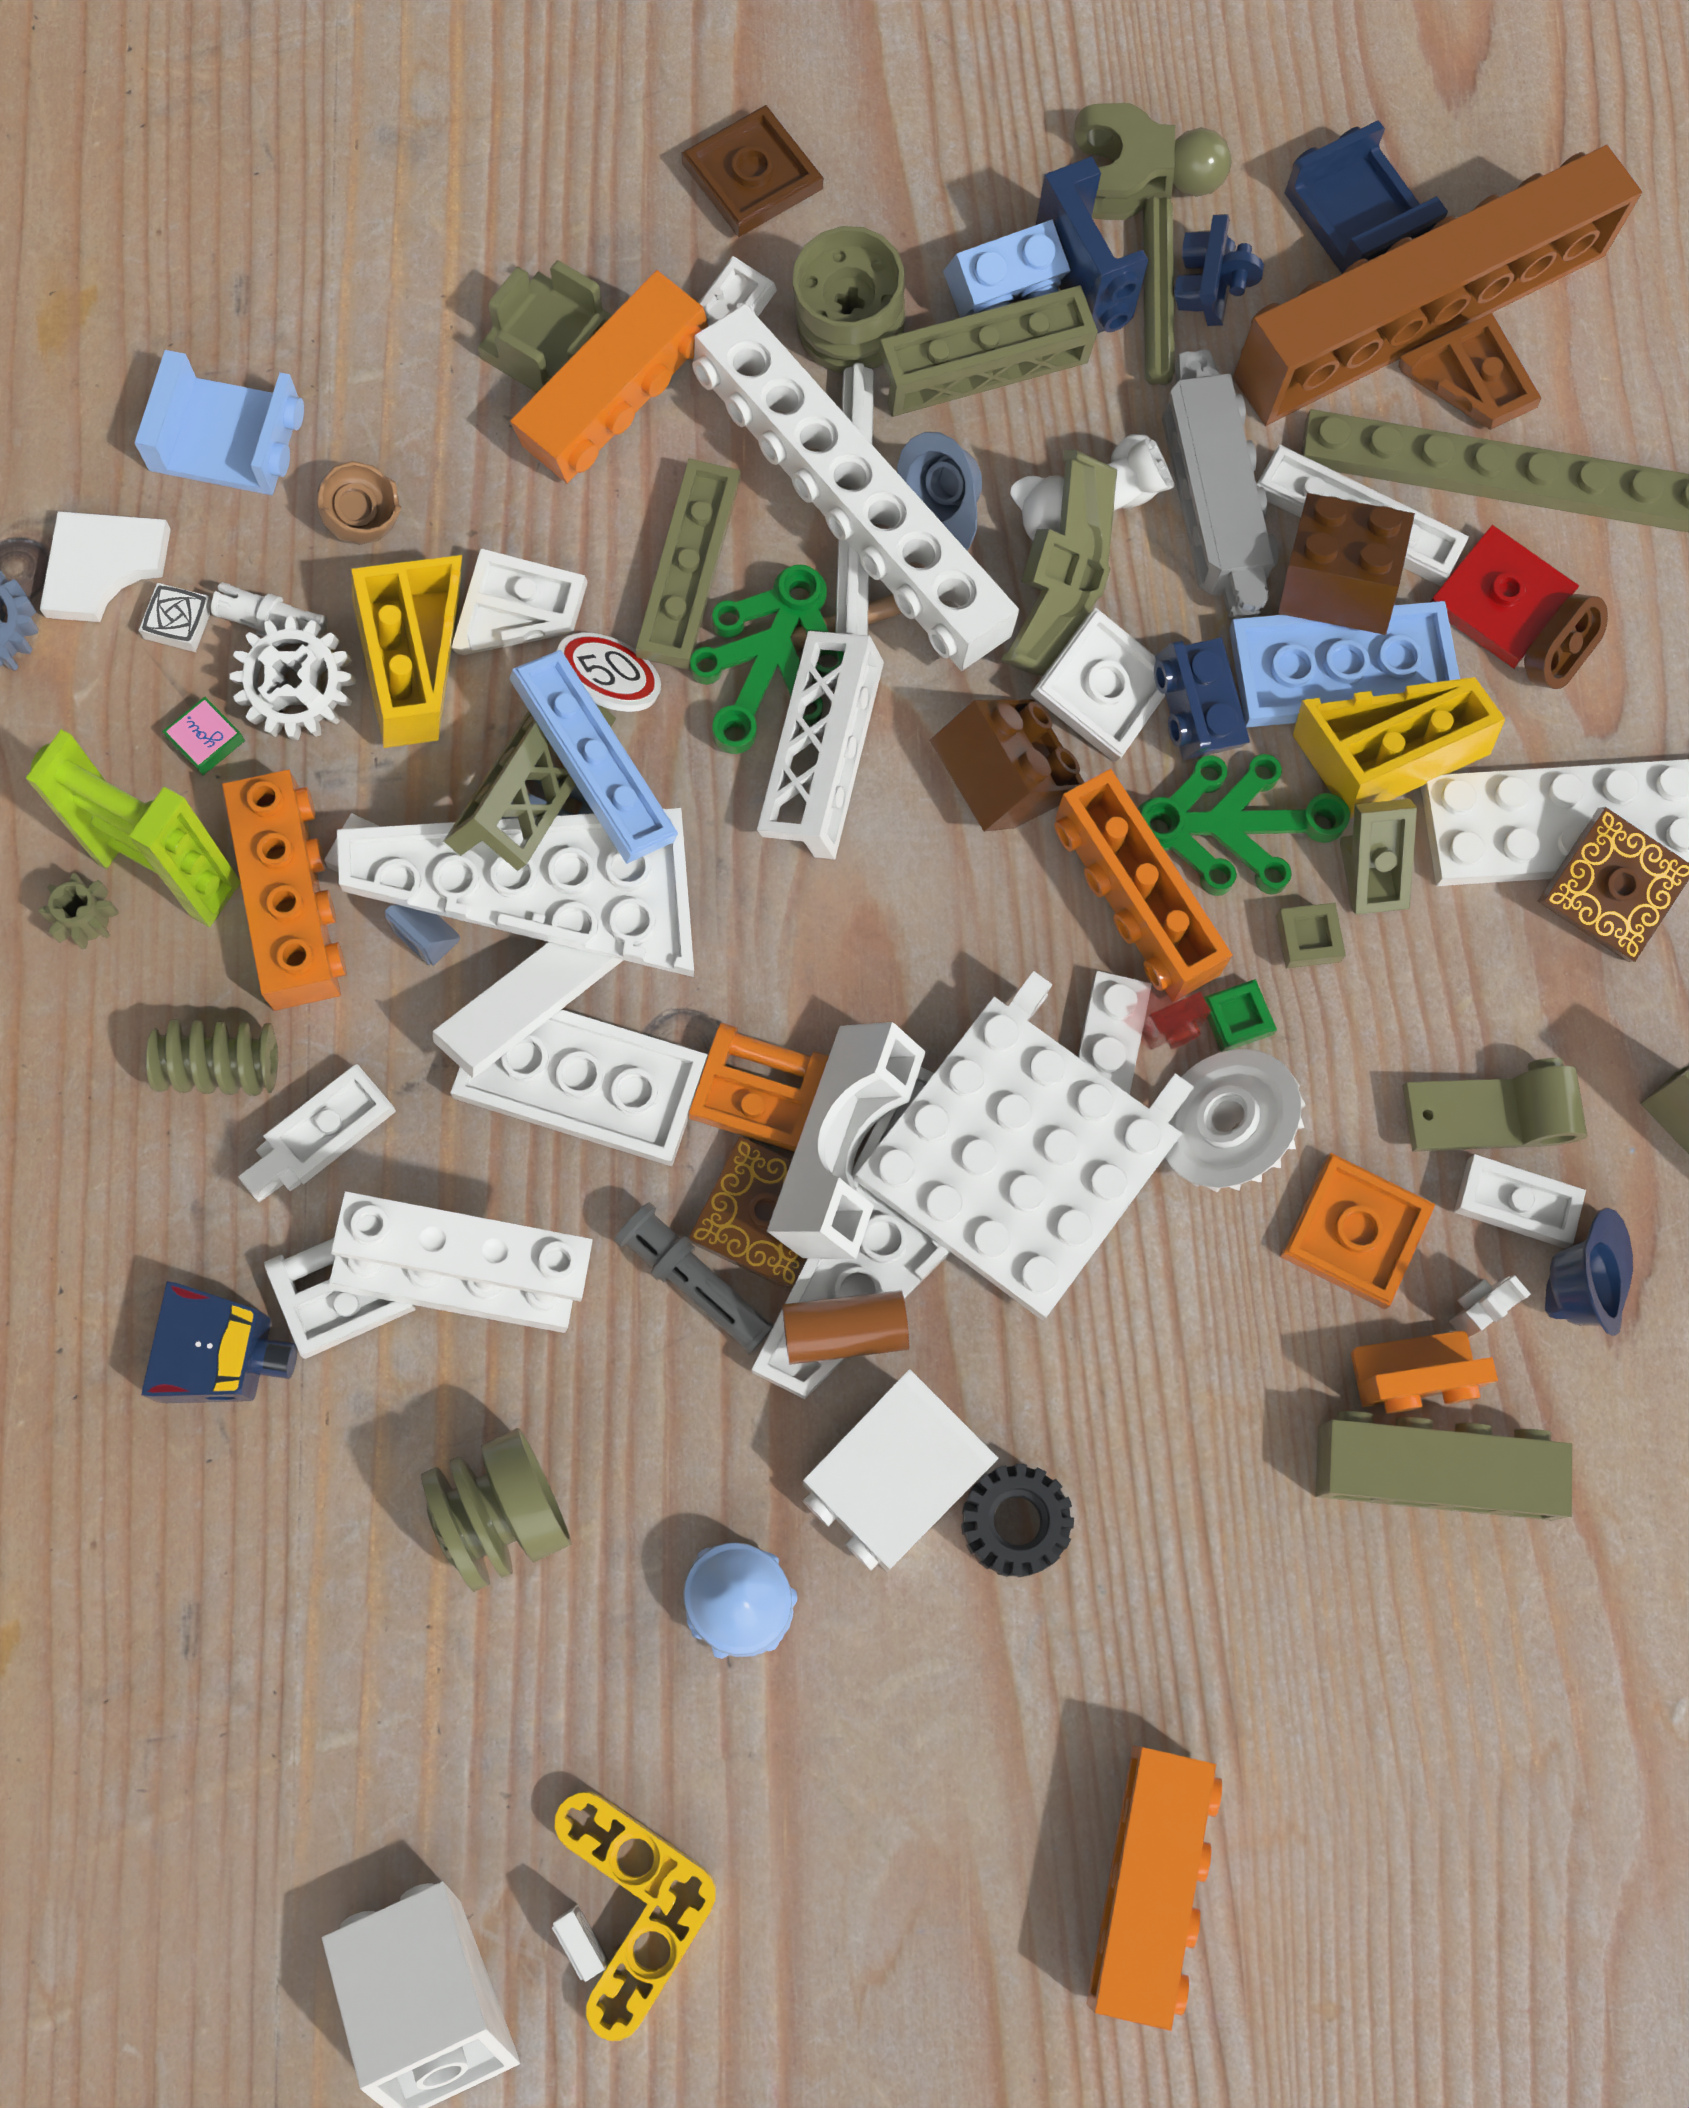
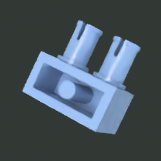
M1049 220L957 253L943 270L961 318L1006 306L1020 299L1026 300L1057 292V287L1061 284L1062 278L1070 271L1053 220Z

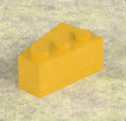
M462 555L351 569L352 603L383 748L439 740L460 592Z
M1476 677L1406 686L1404 692L1373 696L1372 691L1354 693L1353 698L1350 700L1321 703L1320 698L1302 700L1293 737L1330 792L1346 802L1350 810L1351 819L1354 817L1355 804L1390 801L1425 785L1436 777L1449 774L1490 755L1505 722V717Z

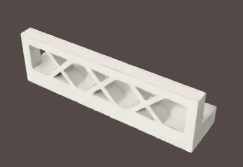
M808 631L757 831L762 837L803 841L813 856L817 858H836L884 664L870 635ZM820 650L845 651L842 664L822 678L816 670ZM814 678L816 680V683L812 685V681ZM836 686L835 692L833 694V692L830 689ZM826 694L832 702L830 712L809 728L803 719L805 708L820 696ZM802 727L804 732L799 735L800 728ZM821 736H823L822 743L818 740ZM813 743L819 751L817 763L796 778L790 769L793 756ZM789 777L792 782L786 785L787 778ZM811 785L808 795L805 789ZM800 793L806 801L801 824L776 822L780 806Z

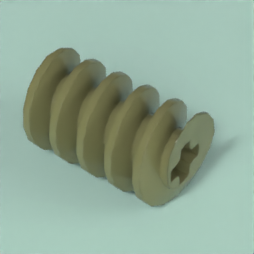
M171 1019L165 1035H160L159 1030L154 1028L148 1037L146 1069L150 1087L156 1092H163L173 1085V1088L179 1093H187L196 1085L197 1090L202 1094H210L219 1086L220 1090L226 1095H234L243 1087L244 1092L249 1096L260 1095L266 1087L267 1092L272 1093L278 1069V1046L272 1023H265L259 1039H253L248 1022L240 1023L236 1038H230L225 1021H218L213 1036L206 1037L202 1020L193 1021L189 1036H183L179 1019Z

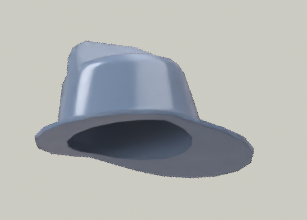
M923 432L911 438L902 449L897 465V473L961 545L968 550L977 531V502L982 490V473L977 461L967 451L963 450L953 438L940 432Z

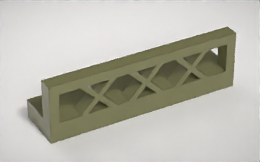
M1081 285L880 339L879 352L890 380L888 406L892 417L1087 364L1098 331Z
M596 704L611 727L616 718L605 707ZM529 710L443 840L460 856L483 841L515 870H520L529 862L576 785L566 768L553 767L548 748L550 743ZM525 780H541L546 798L545 805L530 804ZM502 817H518L523 836L520 846L497 827Z

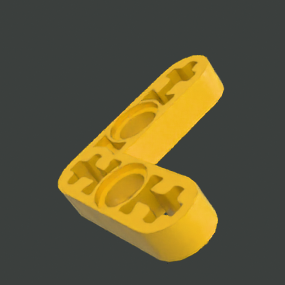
M578 1792L568 1797L559 1806L555 1815V1831L558 1839L566 1848L647 1904L594 1987L586 2004L588 2023L597 2036L608 2041H620L631 2036L640 2026L707 1919L716 1899V1885L712 1875L702 1865L610 1801L594 1792ZM588 1804L593 1805L598 1810L594 1821L607 1832L611 1831L614 1819L625 1826V1830L611 1842L606 1859H603L594 1852L604 1842L590 1832H586L580 1839L570 1833L574 1822L568 1817V1813L572 1807L581 1811ZM641 1839L651 1846L654 1853V1862L646 1874L630 1876L620 1868L618 1851L627 1840ZM691 1876H694L702 1882L698 1893L705 1899V1902L700 1908L693 1904L686 1907L677 1924L687 1926L689 1930L681 1938L669 1923L651 1917V1913L656 1906H659L667 1916L677 1898V1893L670 1888L675 1880L686 1883ZM656 1931L663 1934L670 1945L669 1960L658 1969L642 1967L634 1955L636 1940L646 1932ZM620 1963H623L634 1978L653 1984V1987L645 1995L640 1986L637 1985L626 2006L627 2010L633 2014V2017L629 2021L619 2017L613 2025H610L602 2019L606 2007L599 1999L603 1994L610 1998H614L618 1994L627 1977L616 1974L615 1970Z

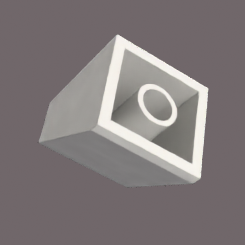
M909 1369L803 1480L802 1486L810 1493L803 1502L826 1526H829L835 1519L852 1536L845 1545L870 1571L879 1564L888 1572L995 1463L998 1457Z
M443 1881L438 1884L426 1883L407 1890L400 1897L399 1902L377 1912L364 1911L354 1914L341 1923L340 1929L322 1937L359 2087L383 2108H429L520 2064L515 2045L461 1901Z

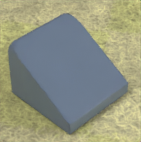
M390 905L384 911L386 914L385 918L393 933L427 965L431 964L434 966L460 940L459 934L437 914L400 905Z

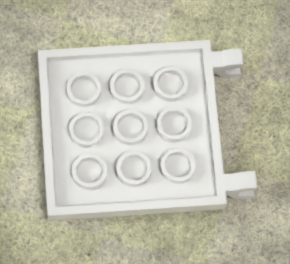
M1033 971L1009 1006L993 997L856 1173L855 1181L1044 1321L1181 1136L1182 1132L1168 1122L1186 1100L1194 1086L1175 1073L1150 1108L1144 1106L1029 1022L1030 1018L1048 997L1047 992L1052 987L1049 981Z

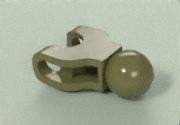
M1103 103L1084 107L1077 115L1074 124V134L1078 147L1086 154L1109 158L1113 161L1111 165L1098 167L1101 176L1092 219L1126 220L1139 213L1146 206V201L1153 196L1171 199L1173 185L1182 193L1195 197L1212 194L1224 184L1230 172L1232 160L1227 141L1216 131L1202 127L1185 131L1175 140L1176 125L1158 124L1151 120L1146 112L1131 103Z

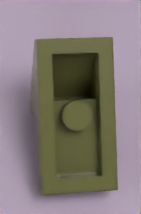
M1410 799L1355 804L1353 835L1340 838V849L1351 906L1355 915L1410 909L1417 807Z

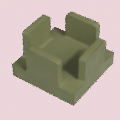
M556 260L550 268L551 278L538 271L530 282L528 272L520 267H516L489 301L488 306L492 329L478 346L480 359L535 392H538L612 316L602 307L599 285L559 260Z

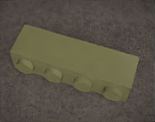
M1357 1411L1337 1412V1420L1332 1419L1318 1426L1316 1498L1549 1521L1572 1517V1443L1551 1441L1550 1431L1515 1429L1514 1437L1492 1435V1426L1479 1423L1455 1424V1432L1434 1430L1433 1420L1418 1417L1396 1418V1426L1373 1424V1414Z

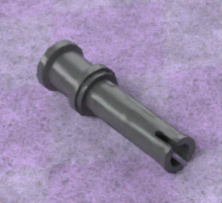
M650 1202L646 1203L622 1227L616 1235L614 1242L620 1247L627 1245L652 1268L651 1276L662 1282L669 1279L697 1304L706 1315L711 1317L742 1345L748 1354L753 1352L771 1332L774 1324L772 1322L769 1323L737 1294L730 1285L725 1283L692 1253L695 1247L692 1245L693 1241L687 1235L679 1237L655 1215L656 1207Z

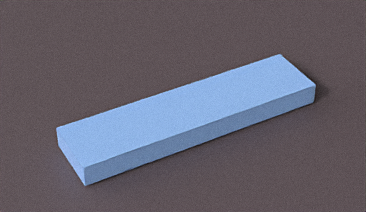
M558 650L513 668L509 680L625 863L628 864L673 843L678 835L677 830L563 652Z

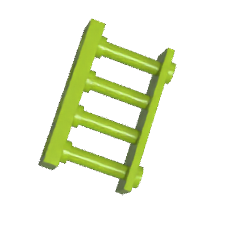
M60 729L51 743L42 746L34 756L31 763V771L26 776V780L98 865L107 869L120 852L157 873L193 919L209 928L212 926L241 882L183 796L163 786L154 801L150 800L146 803L108 783L74 737Z

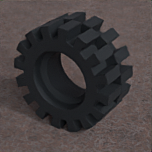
M1015 1464L1009 1467L1005 1465L986 1474L969 1492L961 1513L963 1514V1523L961 1524L962 1535H965L968 1544L966 1546L971 1555L974 1553L980 1560L979 1563L986 1569L990 1568L996 1571L998 1575L1006 1577L1030 1576L1053 1565L1061 1558V1553L1067 1549L1071 1538H1069L1070 1531L1074 1528V1517H1071L1069 1509L1072 1507L1069 1496L1065 1498L1061 1488L1063 1486L1057 1479L1052 1480L1046 1476V1471L1038 1467L1036 1469L1028 1468L1027 1464ZM1007 1498H1024L1031 1502L1039 1513V1531L1035 1538L1027 1544H1010L1004 1541L995 1529L994 1514L996 1508Z

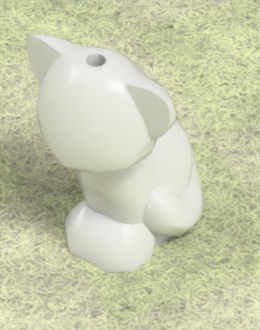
M1131 434L1124 438L1112 452L1111 463L1107 465L1117 469L1114 511L1142 505L1152 499L1157 493L1174 487L1172 476L1157 443L1147 435ZM1056 475L1047 478L1027 476L1016 481L1011 487L1010 494L1022 510L1023 525L1032 541L1037 529H1051L1059 533L1064 477Z

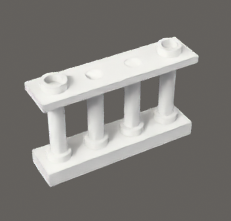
M345 1191L331 1250V1255H335L329 1289L566 1333L573 1300L581 1301L583 1297L593 1239Z

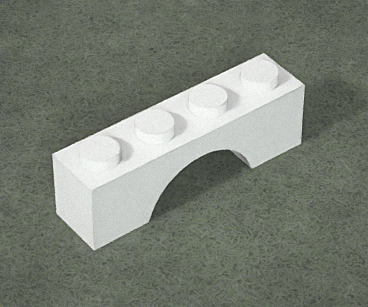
M893 1022L839 1027L767 1229L768 1233L802 1258H857L874 1207L873 1204L857 1192L854 1185L853 1164L857 1150L865 1135L881 1117L909 1102L925 1055V1051Z

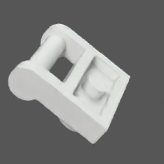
M334 1238L287 1259L283 1255H279L264 1262L268 1277L299 1354L304 1359L416 1310L415 1306L411 1304L330 1290V1279L298 1293L294 1280L334 1263L335 1255H331Z

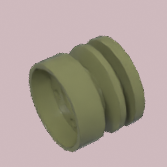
M840 226L821 232L804 245L794 263L792 282L796 305L797 331L804 350L817 364L837 373H843L846 368L854 367L855 363H863L864 367L870 369L879 367L883 364L879 352L880 339L904 333V267L897 249L883 235L865 227Z
M516 1428L481 1445L486 1474L478 1478L462 1457L458 1456L451 1459L450 1468L457 1487L455 1489H452L445 1475L438 1467L421 1474L422 1485L427 1499V1514L437 1541L447 1560L456 1567L473 1592L490 1585L488 1570L483 1558L486 1555L501 1578L513 1573L508 1545L515 1541L519 1543L522 1550L533 1563L572 1545L569 1531L555 1496L529 1442L520 1428Z

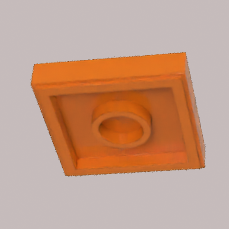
M1330 1152L1320 1168L1280 1257L1383 1309H1387L1391 1306L1436 1204Z

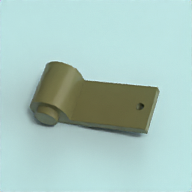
M1545 1058L1528 1063L1527 1072L1513 1079L1407 1082L1402 1085L1412 1152L1556 1146L1577 1142L1588 1136L1577 1070L1572 1066H1564L1562 1058Z

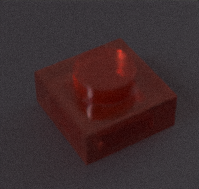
M1197 992L1150 1014L1144 1023L1142 1034L1151 1050L1165 1043H1168L1171 1049L1178 1048L1201 1034L1199 1028L1211 1010L1202 993Z

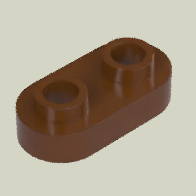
M1573 594L1559 607L1526 651L1524 666L1528 679L1533 685L1561 689L1570 682L1602 640L1606 631L1608 611L1602 598Z

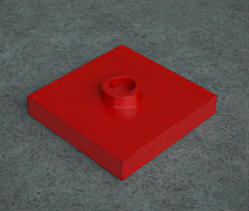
M1492 524L1430 602L1445 601L1450 624L1515 669L1525 656L1528 647L1534 642L1564 601L1576 592L1579 585Z

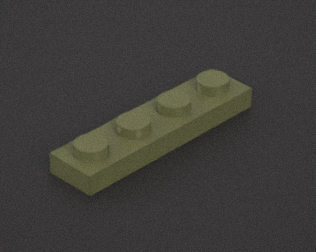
M688 459L636 645L637 658L687 670L690 669V659L695 651L738 492L741 470Z

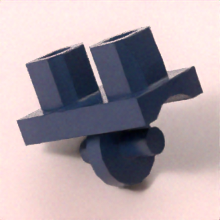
M1228 214L1213 215L1210 230L1185 232L1183 240L1182 258L1185 268H1203V274L1177 276L1174 290L1178 310L1204 311L1207 326H1223L1228 292L1234 296H1242L1245 293V288L1258 284L1263 277L1264 263L1261 258L1252 253V246L1247 243H1240L1236 249L1235 241L1228 237L1227 233L1230 222Z

